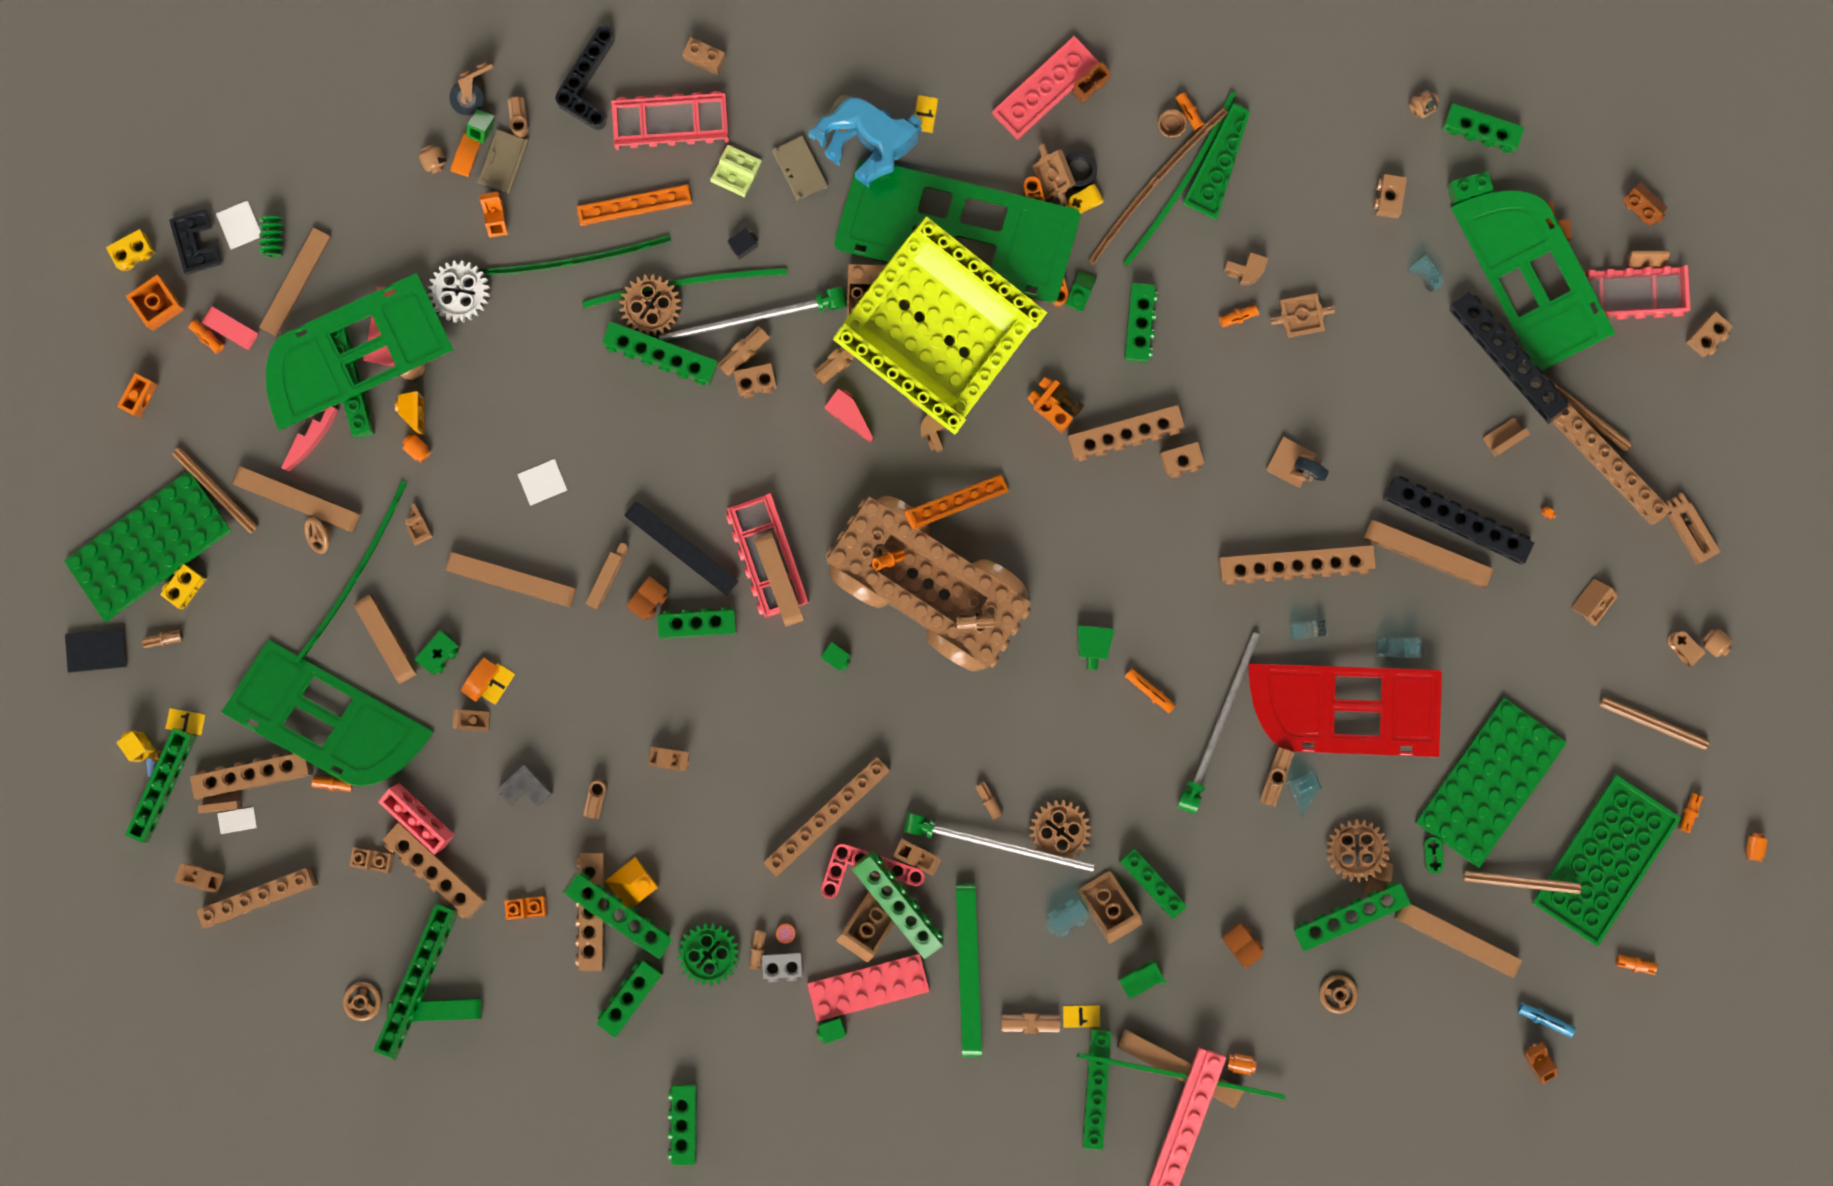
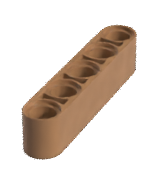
M772 532L754 538L785 626L804 621Z
M372 594L353 603L397 682L402 684L417 675L414 666Z

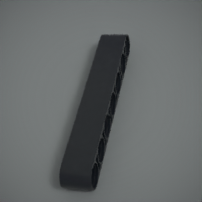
M636 500L624 514L627 519L726 596L730 594L739 582Z

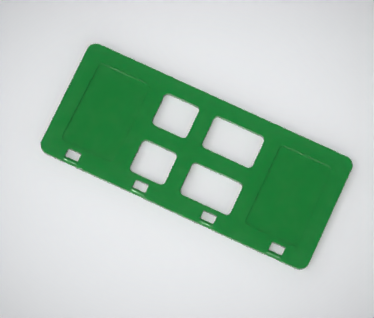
M861 159V160H859L858 163H857L855 172H856L868 159ZM894 166L892 173L872 180L869 188L857 180L854 173L834 241L836 250L888 263L911 235L913 228L917 227L928 217L954 239L961 237L996 246L997 249L991 268L1027 297L1048 303H1054L1058 300L1081 219L1080 212L1077 209ZM926 188L953 195L946 218L943 219L918 212L923 192ZM971 198L1007 207L1008 210L1002 230L997 232L961 223L960 220L966 200ZM856 245L867 247L866 251L855 250ZM1027 286L1038 288L1037 293L1026 292Z

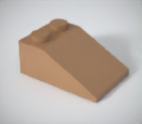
M1111 871L1077 890L1109 944L1142 925L1139 913Z
M868 891L836 941L868 963L876 954L895 922L870 891Z

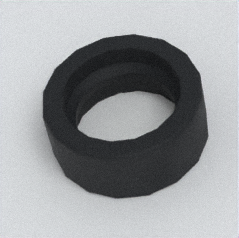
M1075 151L1065 157L1068 166L1072 161L1081 159L1086 161L1090 167L1089 176L1082 181L1074 180L1075 185L1071 188L1083 189L1093 183L1097 174V164L1090 154L1084 151Z

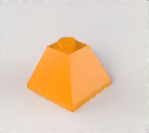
M419 392L398 395V400L395 401L396 412L414 431L420 435H425V398Z
M636 857L605 880L616 896L623 900L622 903L627 908L629 905L634 908L659 888L658 884Z

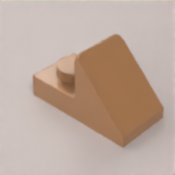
M454 709L453 729L489 731L490 712Z
M1386 862V867L1380 866L1382 873L1375 871L1376 878L1369 875L1364 896H1368V893L1377 889L1379 893L1386 890L1385 886L1392 881V863Z

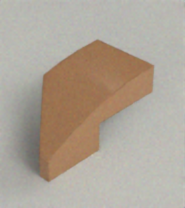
M414 503L411 506L412 510L405 524L414 545L417 546L433 536L417 505Z

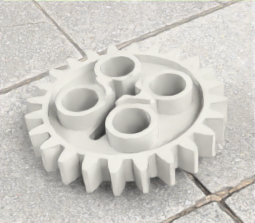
M455 260L453 261V266L446 263V269L439 267L440 273H433L436 279H430L433 286H428V289L432 291V293L428 294V297L433 298L431 303L436 305L434 310L436 312L440 311L439 316L441 317L446 315V320L448 321L453 317L455 323H457L458 318L463 323L465 322V317L472 320V314L478 317L477 310L484 311L481 305L488 304L485 297H490V294L485 292L490 287L484 285L488 282L487 278H482L484 273L482 271L478 272L479 268L477 266L472 268L470 262L465 266L463 260H461L459 265ZM454 277L455 282L452 285H447L448 278ZM473 279V285L467 288L465 286L466 281ZM443 288H446V289H450V290H454V291H459V288H460V289H462L464 292H475V295H470V294L462 293V292H460V293L457 295V294H456L455 292H453V291H442V290H443ZM452 296V302L445 304V298ZM466 298H471L469 306H463V301Z

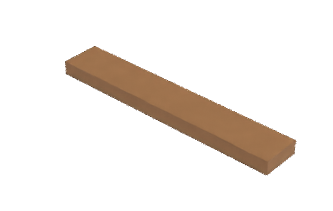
M315 228L312 229L259 326L260 329L278 337L332 238L331 236Z

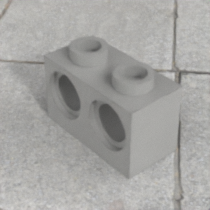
M802 952L763 954V979H768V982H779V978H787V981H798L799 977L803 976ZM789 962L797 964L798 969L796 972L788 971L787 964ZM768 964H777L778 972L770 973L767 969Z

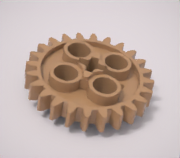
M645 274L642 281L639 277H636V284L630 281L632 287H624L627 294L621 293L625 300L619 301L620 304L624 305V308L619 310L626 313L622 316V319L628 318L627 326L633 324L632 330L639 328L640 333L646 331L648 336L650 331H653L654 336H657V330L664 334L663 328L666 327L670 330L669 323L676 324L673 317L680 316L675 313L676 310H681V307L676 306V303L681 302V299H675V296L679 293L672 292L675 287L674 285L667 286L669 280L662 283V276L655 280L654 274H652L651 279H648ZM645 287H651L653 289V295L651 297H645L643 295V289ZM660 291V296L656 299V301L653 304L655 306V309L650 308L646 313L645 317L641 320L640 316L647 308V305L645 303L647 301L651 302L655 297L656 293ZM661 298H666L669 301V305L665 309L660 308L658 305ZM635 302L642 304V310L639 313L632 311V305ZM651 313L658 316V321L655 324H650L647 321V317Z
M1054 800V806L1047 802V809L1041 806L1042 813L1035 812L1038 818L1031 819L1035 825L1029 827V829L1034 830V833L1029 834V837H1035L1031 844L1038 845L1035 850H1042V852L1069 857L1070 859H1073L1074 853L1080 856L1078 850H1086L1083 843L1089 844L1090 842L1085 838L1091 836L1090 833L1086 832L1091 826L1085 825L1089 818H1082L1085 812L1078 813L1079 806L1073 809V802L1065 806V800H1062L1061 805H1058L1057 800ZM1056 812H1060L1063 815L1061 823L1053 821V815ZM1049 820L1058 828L1063 826V832L1073 838L1074 842H1070L1063 835L1057 836V831L1050 827L1046 821ZM1071 824H1076L1079 828L1078 833L1075 835H1071L1068 831ZM1044 828H1050L1052 831V835L1048 839L1043 838L1041 835V831ZM1061 839L1067 842L1065 850L1057 848V842Z
M1357 819L1355 820V825H1352L1350 821H1348L1347 827L1340 824V831L1334 829L1336 836L1330 835V839L1333 842H1327V846L1330 849H1327L1326 853L1330 855L1327 859L1328 862H1332L1330 864L1331 868H1336L1335 872L1337 875L1342 872L1343 879L1349 876L1350 882L1353 881L1354 877H1357L1358 882L1361 881V877L1368 881V875L1376 878L1375 871L1382 873L1380 866H1387L1383 860H1389V855L1385 854L1390 852V848L1385 847L1389 844L1388 840H1383L1386 837L1385 833L1379 834L1380 828L1374 829L1373 823L1367 826L1366 820L1362 822V825L1359 824ZM1356 835H1359L1360 867L1356 865ZM1365 838L1373 840L1370 844L1362 843ZM1345 839L1353 840L1350 845L1343 844V841ZM1347 857L1354 859L1350 864H1346L1343 861ZM1365 857L1373 858L1370 863L1363 862Z

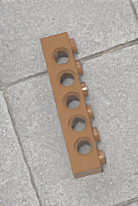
M1176 405L1069 435L1067 441L1073 460L1078 459V462L1088 460L1090 455L1096 454L1097 457L1108 454L1107 451L1115 449L1116 452L1126 449V445L1133 444V446L1144 444V440L1150 438L1152 441L1162 439V435L1168 433L1170 436L1180 434V430L1185 426L1179 406ZM1165 420L1168 427L1165 429L1160 428L1158 421ZM1147 425L1149 433H1141L1139 427ZM1128 430L1131 433V438L1124 439L1121 436V431ZM1103 436H1111L1113 443H1104ZM1091 440L1095 447L1087 449L1084 442Z
M283 753L271 755L272 759L264 760V757L253 759V763L245 764V762L234 763V767L227 769L226 766L215 767L213 772L207 773V770L195 772L196 775L190 776L193 797L196 800L312 776L311 763L293 753L287 756H283ZM288 761L293 763V768L290 771H287L285 768V764ZM269 765L274 767V772L271 775H268L266 772V768ZM250 769L255 771V776L252 779H249L247 776ZM231 773L236 775V780L233 783H230L228 780ZM212 777H215L217 780V784L214 787H211L209 784Z
M400 822L383 838V841L386 843L384 846L392 853L395 851L400 856L398 859L406 866L409 864L414 869L412 872L418 878H424L428 882L427 886L434 892L438 891L442 895L441 899L448 905L452 904L456 908L455 912L463 919L465 917L467 919L471 918L486 902L476 890L437 854H433ZM403 840L409 843L407 851L401 849V842ZM418 853L423 856L421 864L415 862V856ZM432 866L436 867L438 871L435 877H431L429 874V869ZM446 879L452 883L450 890H445L443 887V882ZM460 892L466 896L464 903H459L457 900V895Z
M580 853V857H577L576 861L580 874H586L588 867L594 868L596 873L590 882L595 886L598 883L605 887V853ZM586 887L583 889L582 895L583 897L588 898V896L586 895ZM601 898L598 902L600 909L605 908V898ZM576 903V907L579 908V915L576 916V927H579V935H576V947H579V954H576L575 964L579 966V971H603L605 922L596 916H587L585 913L586 909ZM587 926L594 927L595 934L593 936H588L585 933ZM587 945L594 947L595 953L593 956H588L585 953Z
M304 868L196 910L202 928L205 929L318 886L312 868Z

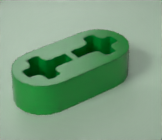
M1429 837L1423 843L1425 867L1428 872L1437 874L1444 868L1442 843L1436 837ZM1431 840L1437 843V847L1434 848V854H1432V849L1428 848ZM1433 856H1435V862L1439 863L1435 871L1434 868L1430 867V864L1433 863Z

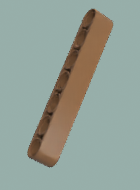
M240 466L232 481L233 485L354 533L361 516Z
M1370 521L1364 539L1482 588H1487L1493 573V569L1377 521Z
M450 552L445 571L570 608L577 590Z
M1412 904L1398 910L1395 914V919L1512 978H1515L1522 963V960Z
M1126 1029L1116 1046L1159 1069L1189 1074L1192 1063ZM1177 1078L1186 1083L1187 1079ZM1221 1078L1218 1079V1081L1227 1082ZM1216 1086L1212 1097L1236 1109L1244 1091Z

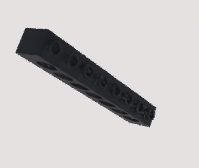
M1469 291L1451 305L1450 312L1548 425L1567 411L1569 407L1567 398L1555 390L1554 383L1543 376V371L1539 366L1533 365L1530 361V356L1525 351L1522 352L1519 349L1517 341L1505 333L1506 329L1504 326L1493 319L1494 316L1491 311L1481 305L1480 299L1475 294L1472 295ZM1475 311L1478 316L1472 317L1469 315V312ZM1487 325L1490 330L1484 331L1481 329V326ZM1499 339L1503 344L1496 345L1493 340ZM1513 354L1515 359L1510 360L1505 355ZM1525 368L1528 373L1521 374L1518 369ZM1537 382L1540 387L1533 388L1530 383ZM1548 396L1553 402L1547 403L1543 400V397Z
M1403 476L1392 478L1383 500L1520 565L1526 563L1535 543L1530 541L1531 538L1521 533L1518 535L1513 532L1512 528L1505 525L1501 527L1495 524L1496 521L1489 517L1484 519L1478 516L1479 513L1472 509L1465 510L1461 508V504L1452 500L1448 502L1439 493H1429L1426 491V487L1419 484L1413 485L1409 483V479ZM1404 490L1411 492L1410 499H1406L1403 496ZM1421 498H1426L1428 500V507H1423L1421 505ZM1439 506L1445 508V516L1438 513ZM1456 514L1463 517L1462 524L1456 522ZM1474 522L1480 525L1481 529L1479 532L1473 530L1472 525ZM1491 531L1497 533L1498 538L1496 541L1491 539ZM1508 539H1512L1515 542L1514 549L1508 547Z

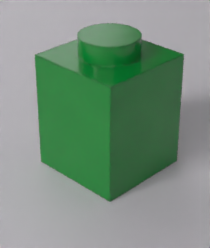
M477 109L467 124L466 137L484 144L493 130L494 116Z
M831 642L820 657L839 672L841 669L845 671L851 663L849 660L851 656L833 642Z
M841 1017L819 1024V1029L816 1030L819 1041L823 1040L824 1045L847 1037Z

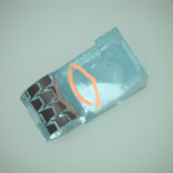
M1426 255L1407 269L1411 275L1417 273L1428 291H1437L1444 284L1443 276Z
M1326 620L1289 624L1292 641L1328 636Z

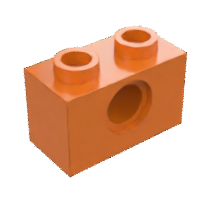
M134 373L117 407L141 418L158 385Z

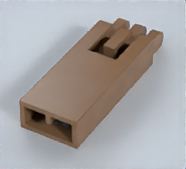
M1681 492L1677 494L1680 502L1676 496L1671 498L1674 506L1669 500L1664 503L1671 509L1670 514L1667 515L1697 565L1720 553V550L1692 503H1688ZM1685 512L1687 513L1688 517L1692 522L1688 526H1686V524L1684 523L1688 520L1687 518H1685L1683 514Z
M625 543L619 545L616 553L610 552L585 603L588 606L600 611L629 550Z

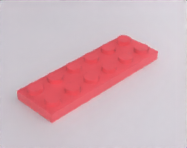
M1073 36L992 111V115L1018 141L1073 90L1078 79L1088 75L1092 67L1100 62Z
M920 953L807 983L817 1022L930 992Z

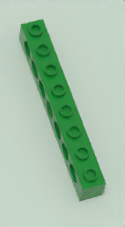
M435 904L373 1052L396 1061L458 914L454 910Z

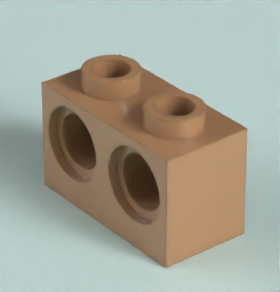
M1714 312L1709 315L1686 343L1702 358L1708 354L1711 356L1719 348L1717 344L1720 341L1724 342L1731 335L1729 331L1733 326L1720 314ZM1714 325L1719 326L1720 333L1715 332ZM1702 338L1705 339V340H1707V342H1708V346H1707V347H1704V346L1702 345V343H1701V339H1702Z
M771 363L734 371L740 397H754L755 393L758 392L768 394L774 392L773 389L777 388ZM764 375L770 377V382L767 384L760 382V378ZM746 379L752 382L749 388L741 386V383Z

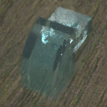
M1380 637L1377 640V657L1421 658L1422 638Z

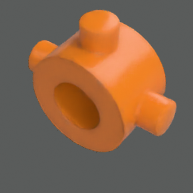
M1547 506L1541 508V514L1546 518L1556 517L1555 511Z

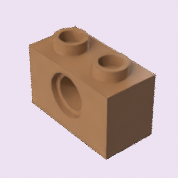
M691 37L682 53L685 61L716 75H719L726 61L725 52Z
M1384 174L1381 179H1378L1376 190L1379 191L1378 198H1375L1373 209H1376L1375 215L1396 219L1401 216L1407 181L1406 177ZM1385 193H1391L1393 200H1388L1385 197Z
M1198 442L1160 454L1166 477L1176 478L1182 476V472L1187 470L1193 473L1201 470V466L1205 464ZM1178 457H1185L1187 465L1181 466L1178 463Z

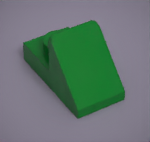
M1079 271L1065 306L1083 313L1097 277Z

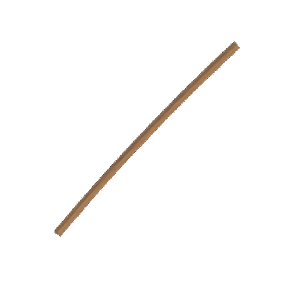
M1224 108L1219 111L1157 173L1104 238L1089 260L1091 265H1095L1125 222L1162 178L1211 128L1228 114V111Z

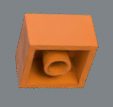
M159 275L154 276L126 295V298L146 327L152 331L185 310L168 284Z

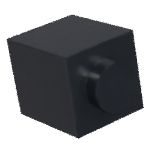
M747 228L727 240L728 245L739 260L758 247L756 243L758 238L753 231L749 232Z

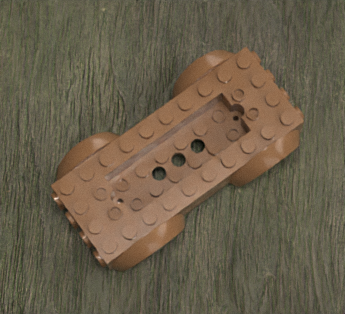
M882 496L875 500L871 497L867 500L863 499L858 506L859 513L857 516L852 515L847 525L849 528L847 531H842L838 536L837 546L835 548L831 547L826 554L830 578L838 586L862 602L876 608L889 604L926 628L927 642L935 650L959 666L973 672L985 668L988 669L989 666L993 668L1000 658L997 656L999 651L1004 652L1010 641L1008 638L1010 634L1014 636L1021 625L1018 623L1020 619L1025 620L1032 610L1029 607L1031 603L1028 601L1027 589L1022 581L1009 570L992 561L980 559L973 563L968 562L933 539L929 524L912 530L905 512L913 507L891 496ZM903 550L906 555L905 559L895 563L893 567H885L877 571L872 566V560L883 556L886 552L893 553ZM908 569H917L918 576L915 579H910L907 576ZM924 580H933L934 587L929 590L923 587ZM942 589L949 590V599L942 600L939 597V592ZM974 615L976 617L994 616L996 625L991 628H977V630H957L956 617H974Z

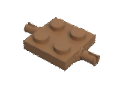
M1045 144L1039 145L1038 149L1042 157L1032 167L1036 177L1040 180L1045 200H1051L1058 196L1061 206H1065L1068 204L1065 192L1075 185V181L1063 151L1060 149L1049 154Z
M1317 293L1279 301L1281 315L1270 318V324L1272 326L1282 323L1287 338L1325 331L1324 315L1334 314L1335 309L1333 305L1322 308Z

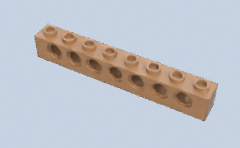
M1568 403L1567 411L1553 421L1554 425L1650 525L1658 523L1671 509Z
M1374 545L1221 557L1218 559L1220 582H1225L1226 585L1237 584L1239 580H1244L1245 583H1255L1256 579L1271 582L1275 581L1277 577H1282L1283 580H1293L1294 576H1302V579L1313 578L1315 574H1321V577H1331L1332 573H1340V576L1351 575L1353 571H1359V574H1369L1370 570L1376 568ZM1351 556H1355L1358 559L1357 566L1350 564ZM1332 558L1339 560L1338 568L1331 565L1330 561ZM1313 559H1317L1320 562L1319 569L1312 567L1311 562ZM1293 561L1301 563L1300 571L1293 569ZM1275 562H1279L1282 565L1281 572H1276L1273 569ZM1255 564H1261L1263 566V572L1261 574L1255 572ZM1237 565H1241L1244 568L1243 575H1238L1235 572Z
M876 757L763 862L765 866L777 877L882 780L890 770Z

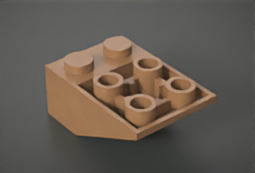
M848 264L847 316L886 265Z

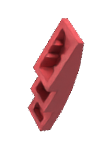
M334 407L326 409L320 422L312 420L305 436L297 434L281 467L282 469L290 472L311 453L330 429L339 410Z

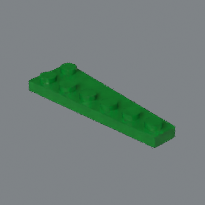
M1233 103L1183 202V205L1215 221L1221 209L1248 121L1249 110Z

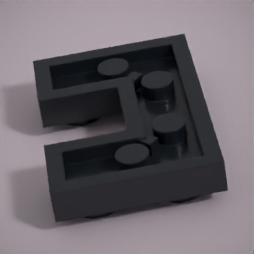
M203 209L169 219L184 274L188 275L223 264L217 245L199 249L195 238V233L212 229L208 210Z

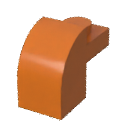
M499 192L480 194V202L489 238L508 235L504 205Z

